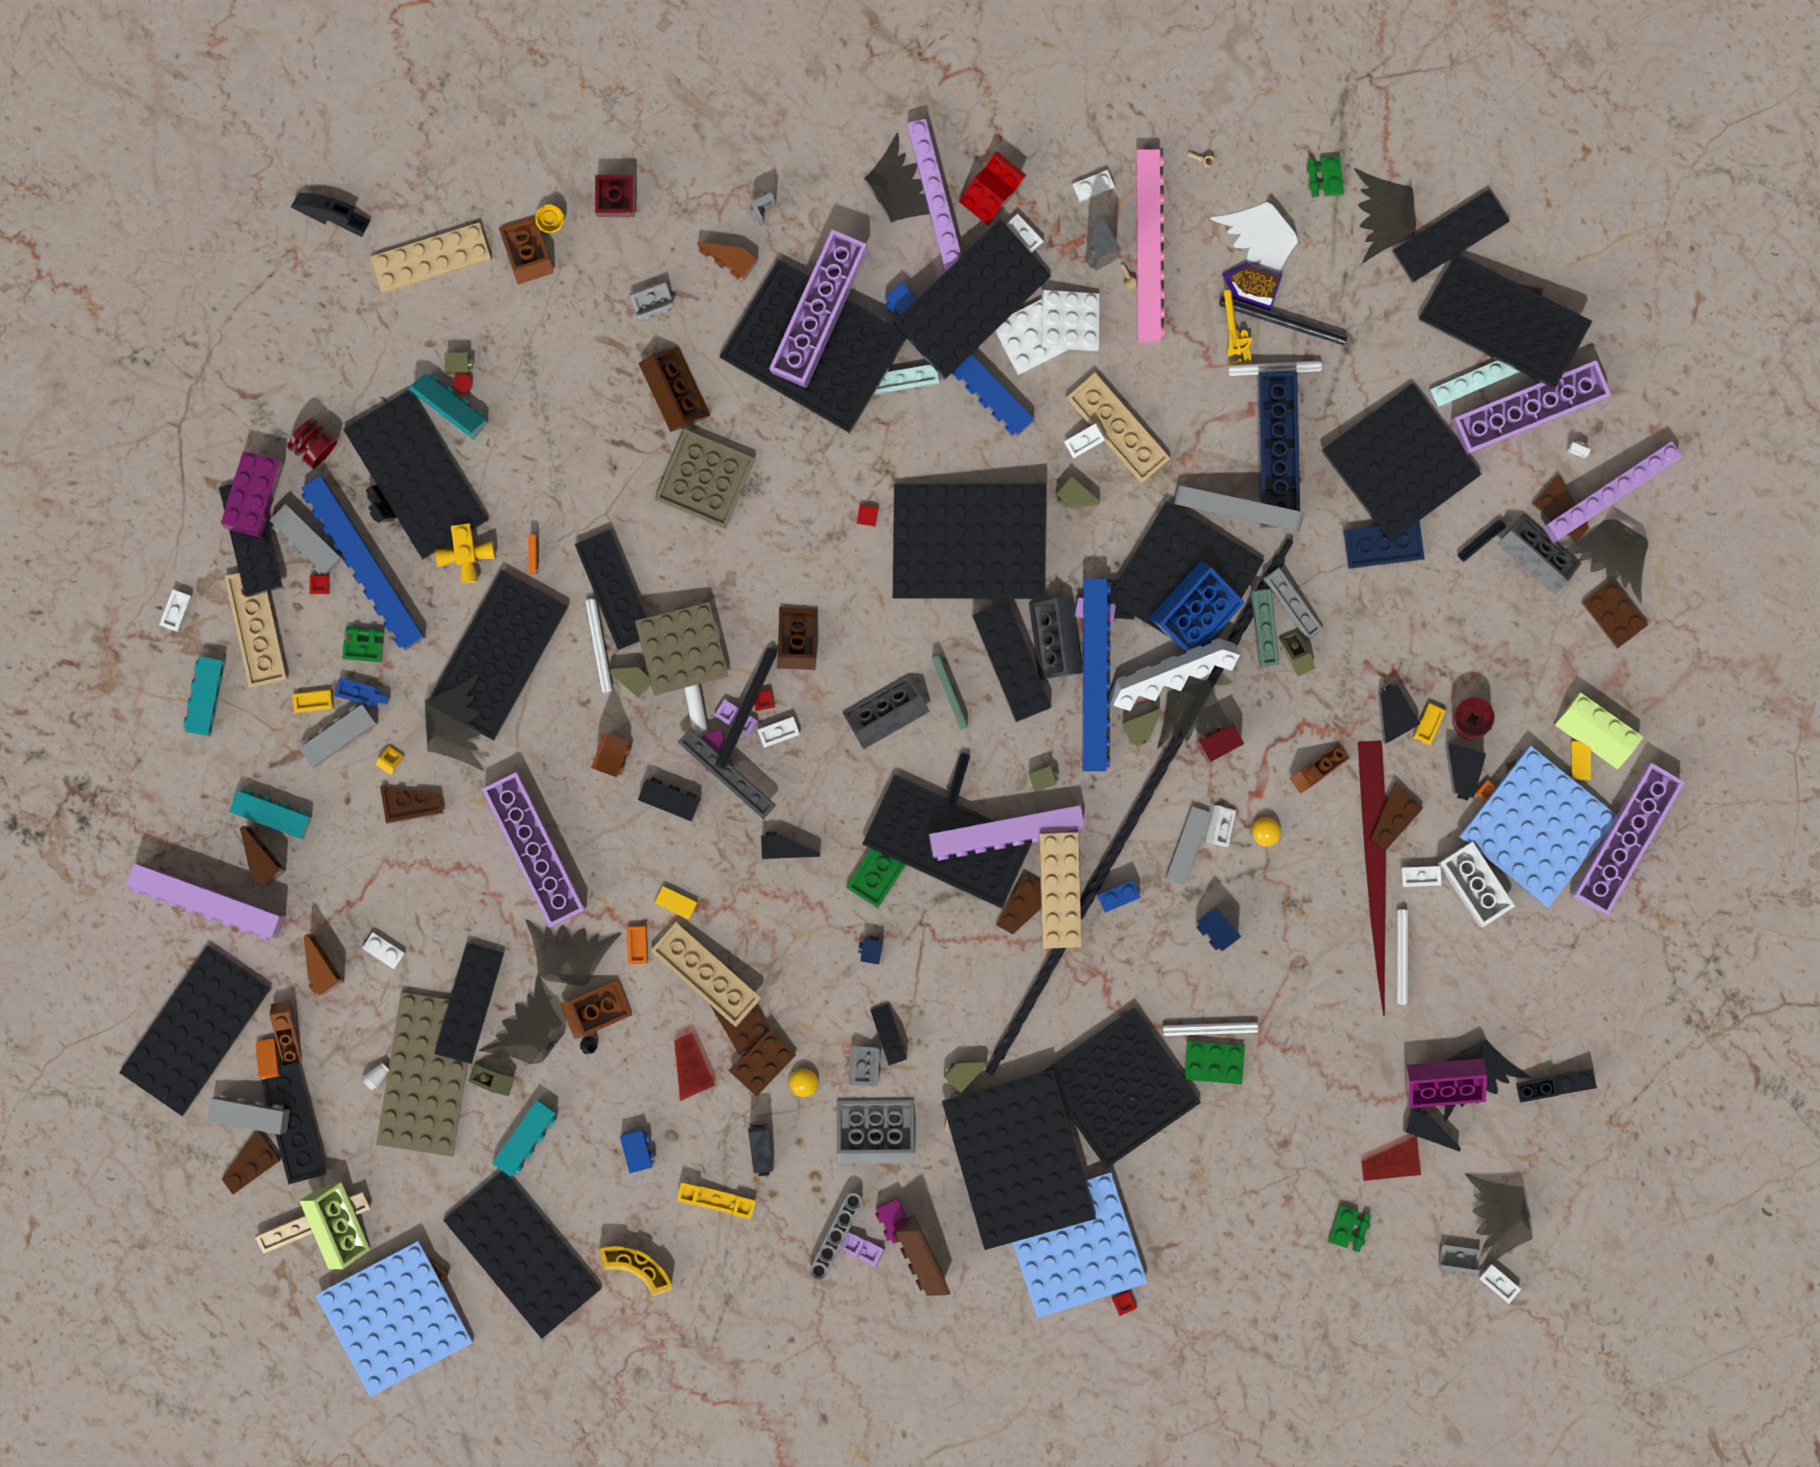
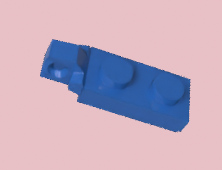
M340 677L334 695L376 707L378 702L388 705L390 697L380 695L381 690L376 687Z

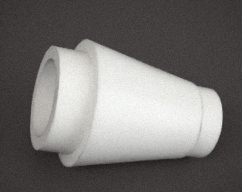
M381 1063L363 1075L364 1078L361 1081L373 1091L379 1087L388 1074L389 1069Z

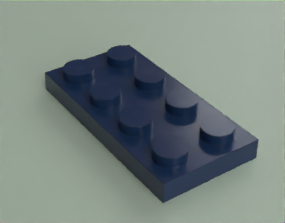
M1420 521L1391 542L1378 526L1343 531L1348 569L1425 559Z

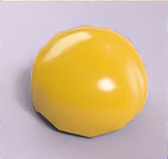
M544 205L538 209L535 215L536 224L540 230L546 233H555L564 224V214L556 205Z
M1269 816L1259 817L1251 827L1254 840L1263 847H1271L1280 840V826L1275 819Z
M798 1068L792 1071L788 1077V1087L796 1096L807 1098L818 1089L819 1080L812 1070Z

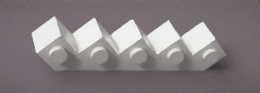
M1218 638L1206 646L1201 647L1200 645L1187 650V653L1178 657L1172 656L1162 660L1160 664L1153 667L1147 666L1135 671L1136 673L1125 677L1124 675L1119 677L1109 693L1113 706L1131 711L1138 695L1156 701L1163 686L1181 691L1189 675L1207 681L1215 665L1232 671L1240 656L1237 646L1234 643Z

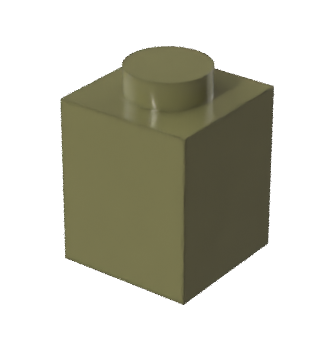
M468 352L445 353L446 374H470V369H473V358H470Z
M1051 766L1028 774L1034 792L1057 784L1056 780H1059L1056 769H1052Z

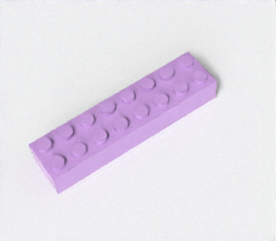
M831 230L769 370L772 374L807 388L868 253L869 248L866 243Z
M1596 360L1564 373L1556 389L1539 383L1457 416L1451 421L1463 450L1469 455L1605 400L1611 396V393Z
M1653 763L1646 764L1617 814L1614 823L1606 833L1572 892L1571 897L1602 915H1609L1684 785V781Z
M515 772L483 788L482 791L549 927H553L586 911L520 774Z
M134 863L126 884L131 887L130 891L138 894L149 893V898L158 901L168 900L166 904L174 907L184 906L186 907L185 911L193 914L204 913V918L213 921L220 919L223 925L229 927L239 926L240 931L248 934L256 932L258 933L257 937L265 940L278 938L286 917L144 864Z

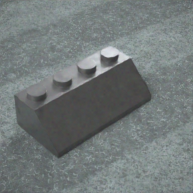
M1101 213L1097 215L1086 254L1087 258H1085L1088 266L1094 268L1095 271L1115 261L1120 248Z
M1525 513L1520 516L1497 543L1504 552L1513 557L1519 565H1522L1554 595L1570 580L1581 565L1557 541L1552 543L1546 532Z
M1072 597L1056 598L1029 604L1040 680L1083 673Z
M907 675L842 713L860 745L865 749L929 713L930 710L914 682Z

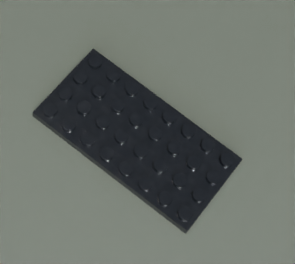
M999 219L918 297L893 324L943 379H946L1051 275L1007 225Z
M1455 253L1419 317V321L1553 389H1556L1592 324V320L1458 253Z
M409 390L343 429L422 560L434 554L435 549H442L453 542L451 526L470 523L472 531L488 521Z
M501 570L427 704L495 741L569 607Z
M894 775L862 845L1002 909L1030 849L1032 840L1024 841L1025 844L1020 846H1013V843L1006 844V848L994 850V847L986 848L987 852L978 854L975 851H970L967 856L957 857L956 854L949 855V859L938 861L937 858L932 857L929 834L995 821L957 803L955 808L947 807L945 805L946 798Z
M209 945L206 946L119 1073L179 1115L184 1116L271 988Z
M503 1171L443 1220L541 1339L602 1289L510 1177Z

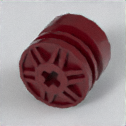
M310 418L295 431L287 445L289 450H295L294 454L296 456L305 452L302 461L312 469L318 467L331 454L339 440L329 431L321 434L323 426L321 424L317 425L318 421L314 418Z
M1475 697L1463 700L1456 707L1452 715L1454 730L1467 740H1476L1484 737L1491 730L1495 721L1492 706L1487 701ZM1471 715H1473L1474 718L1478 719L1475 721L1474 724H1472L1471 721H1468Z

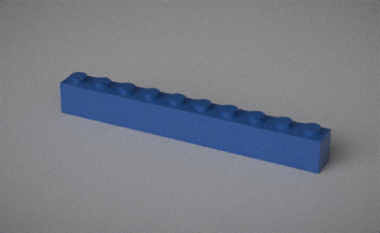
M901 282L885 297L887 302L885 306L892 313L895 311L900 316L917 297ZM972 354L952 373L958 381L962 380L966 384L965 388L970 394L973 395L975 393L980 398L978 402L985 409L989 407L993 412L991 415L996 421H1002L1006 425L1004 428L1011 436L1015 434L1018 437L1034 422V418Z
M319 476L301 488L304 492L301 494L307 504H312L314 508L311 510L317 520L321 519L324 523L322 528L327 536L331 534L333 537V546L345 556L342 560L348 568L352 567L355 573L352 574L358 584L362 583L365 588L363 593L368 600L372 599L375 603L373 608L378 616L382 615L385 619L383 624L388 632L392 631L396 636L394 638L396 645L407 650L425 639V636L325 479Z
M1083 579L1082 771H1107V767H1110V756H1107V748H1110V737H1107V729H1110V717H1107V710H1110V698H1107V691H1110V679H1107V671H1110V660H1107V652H1110L1111 644L1110 641H1107V633L1111 631V623L1107 621V614L1111 612V603L1107 602V595L1111 594V583H1107V579Z

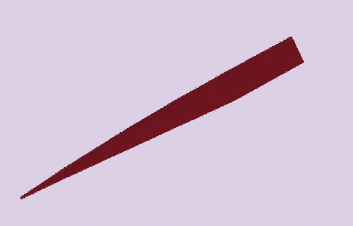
M1381 740L1359 741L1361 809L1370 919L1383 1016H1385L1386 851L1370 838L1385 806L1383 750Z

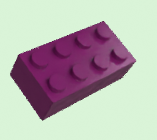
M245 451L242 452L221 520V525L225 529L262 538L283 470L280 460Z
M1484 1058L1406 1065V1096L1409 1108L1486 1102L1487 1072Z

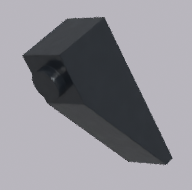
M765 832V836H761L762 859L820 857L819 852L781 835H777V832Z
M889 1004L871 1009L870 1011L888 1065L906 1060L907 1057Z
M1416 1108L1415 1111L1410 1109L1403 1128L1404 1132L1460 1152L1461 1148L1432 1117L1426 1115L1427 1111Z

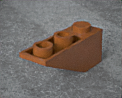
M706 242L697 243L700 248L698 251L706 257L709 255L715 259L714 263L721 268L727 267L731 270L730 274L738 280L740 277L745 280L758 262L756 257L742 247Z
M1337 743L1289 779L1301 794L1347 761L1349 757L1341 745Z
M284 1001L271 1004L269 1016L282 1064L302 1061L291 1002Z

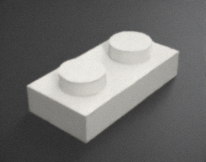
M1108 170L1072 184L1079 203L1115 189Z
M1016 214L1006 224L1031 254L1044 242L1019 214Z
M1097 422L1064 441L1072 457L1075 458L1107 438Z
M172 589L159 625L179 632L192 596Z
M794 717L757 730L764 748L800 735Z
M1440 866L1401 868L1402 887L1441 885Z
M372 932L362 949L393 969H396L405 955V952Z
M1491 1263L1479 1277L1484 1284L1508 1304L1521 1290Z

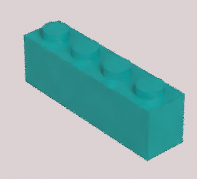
M201 656L199 660H196L194 666L196 677L191 682L192 697L187 702V709H189L188 717L185 716L183 722L185 732L211 737L225 661Z
M244 788L243 791H236L229 810L230 813L300 839L305 838L312 817L307 816V811L298 808L297 811L289 809L290 805L282 802H279L278 805L271 802V798L261 795V798L253 796L254 792Z
M536 1100L492 1164L510 1177L514 1174L518 1175L524 1167L522 1165L524 1159L527 1158L529 1160L535 1149H533V1146L536 1142L540 1144L546 1136L544 1131L547 1126L551 1128L557 1120L555 1117L557 1112L541 1100Z

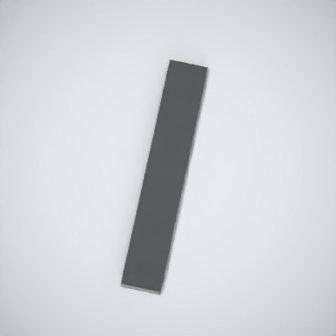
M691 728L677 742L763 820L774 809L776 804L729 762L725 769L717 767L715 763L719 753Z

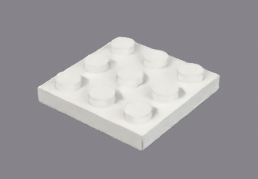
M1043 290L1041 348L1098 351L1099 294Z
M1042 299L1013 313L995 330L1018 376L1069 350L1041 348Z

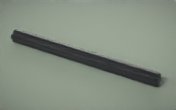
M1222 296L1219 306L1226 308L1225 298ZM1232 298L1233 308L1236 312L1340 345H1345L1348 336L1346 334Z
M767 648L715 763L721 769L727 767L775 660L777 651L773 648Z

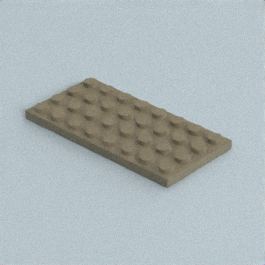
M401 992L376 1145L453 1157L468 1063L434 1054L450 999Z

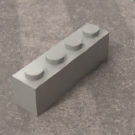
M285 504L269 520L273 523L272 529L278 534L282 532L287 537L285 541L292 548L296 546L300 550L298 554L305 561L311 560L314 563L312 567L319 574L323 572L328 575L342 560V557L288 505Z
M356 704L349 709V714L344 717L340 715L333 720L334 724L332 726L321 728L317 732L318 735L313 739L309 737L301 743L303 746L299 750L311 767L316 768L377 725V722L365 705L359 706Z
M218 1094L217 1097H213L210 1100L208 1121L280 1135L287 1133L290 1110L284 1109V1105L280 1104L268 1106L264 1101H254L252 1103L248 1102L247 1098L237 1097L236 1099H230V1095Z

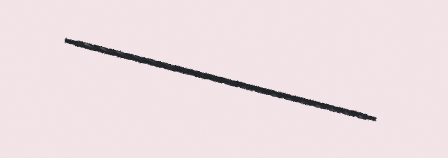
M1286 539L1263 578L1279 567L1281 569L1285 562V557L1293 544L1292 540ZM1263 578L1257 590L1269 588ZM1250 599L1242 617L1237 622L1228 639L1229 642L1236 644V646L1253 619L1252 599ZM1215 665L1207 681L1203 682L1198 695L1186 712L1184 720L1177 728L1154 773L1150 776L1142 790L1140 798L1133 806L1110 851L1106 854L1095 877L1085 891L1080 902L1081 920L1094 901L1096 893L1100 890L1111 867L1120 855L1125 842L1138 823L1140 815L1147 807L1155 789L1164 777L1169 764L1174 759L1183 743L1184 737L1190 731L1199 711L1204 706L1224 668ZM1053 948L1037 980L1024 999L1022 1007L1016 1013L1007 1033L994 1053L995 1056L986 1070V1073L993 1076L1000 1061L1004 1060L1008 1049L1012 1046L1021 1030L1022 1024L1029 1016L1037 998L1042 993L1052 971L1056 968L1066 948Z

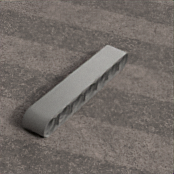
M1179 485L1174 501L1175 505L1300 532L1304 515L1300 511Z

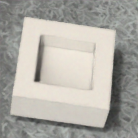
M1576 441V443L1572 442L1569 444L1567 452L1585 459L1588 457L1591 449L1586 448L1587 445L1585 443Z

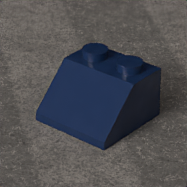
M1217 907L1211 908L1196 921L1198 924L1196 928L1203 936L1207 934L1211 939L1209 944L1215 950L1224 951L1241 938V935Z

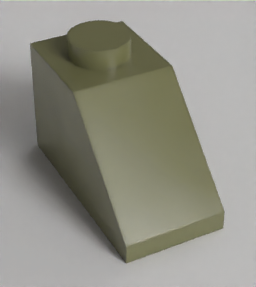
M1073 477L1056 494L1058 497L1057 501L1063 507H1096L1101 502Z
M1297 630L1279 637L1297 676L1315 669L1311 653Z
M639 667L617 668L609 671L610 674L638 698L651 685L646 668L642 670Z
M1160 709L1123 723L1131 745L1136 744V747L1147 743L1146 739L1150 738L1161 713Z
M957 1062L955 1065L951 1063L944 1070L946 1073L944 1078L961 1093L987 1064L985 1062Z
M474 1064L469 1082L490 1092L509 1096L515 1078L505 1073Z

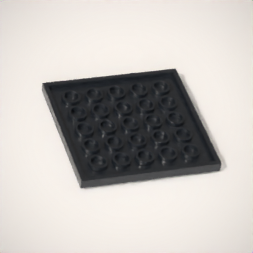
M1413 383L1321 450L1390 542L1482 475Z
M1166 501L1107 600L1166 635L1150 619V616L1200 561L1210 566L1242 599L1264 560ZM1223 627V628L1218 632V634L1209 642V644H1211L1213 640L1218 639V637H1219V635L1221 634V632H1222V630L1224 629V627Z
M1135 1007L1044 1070H1054L1066 1112L1106 1169L1201 1103Z

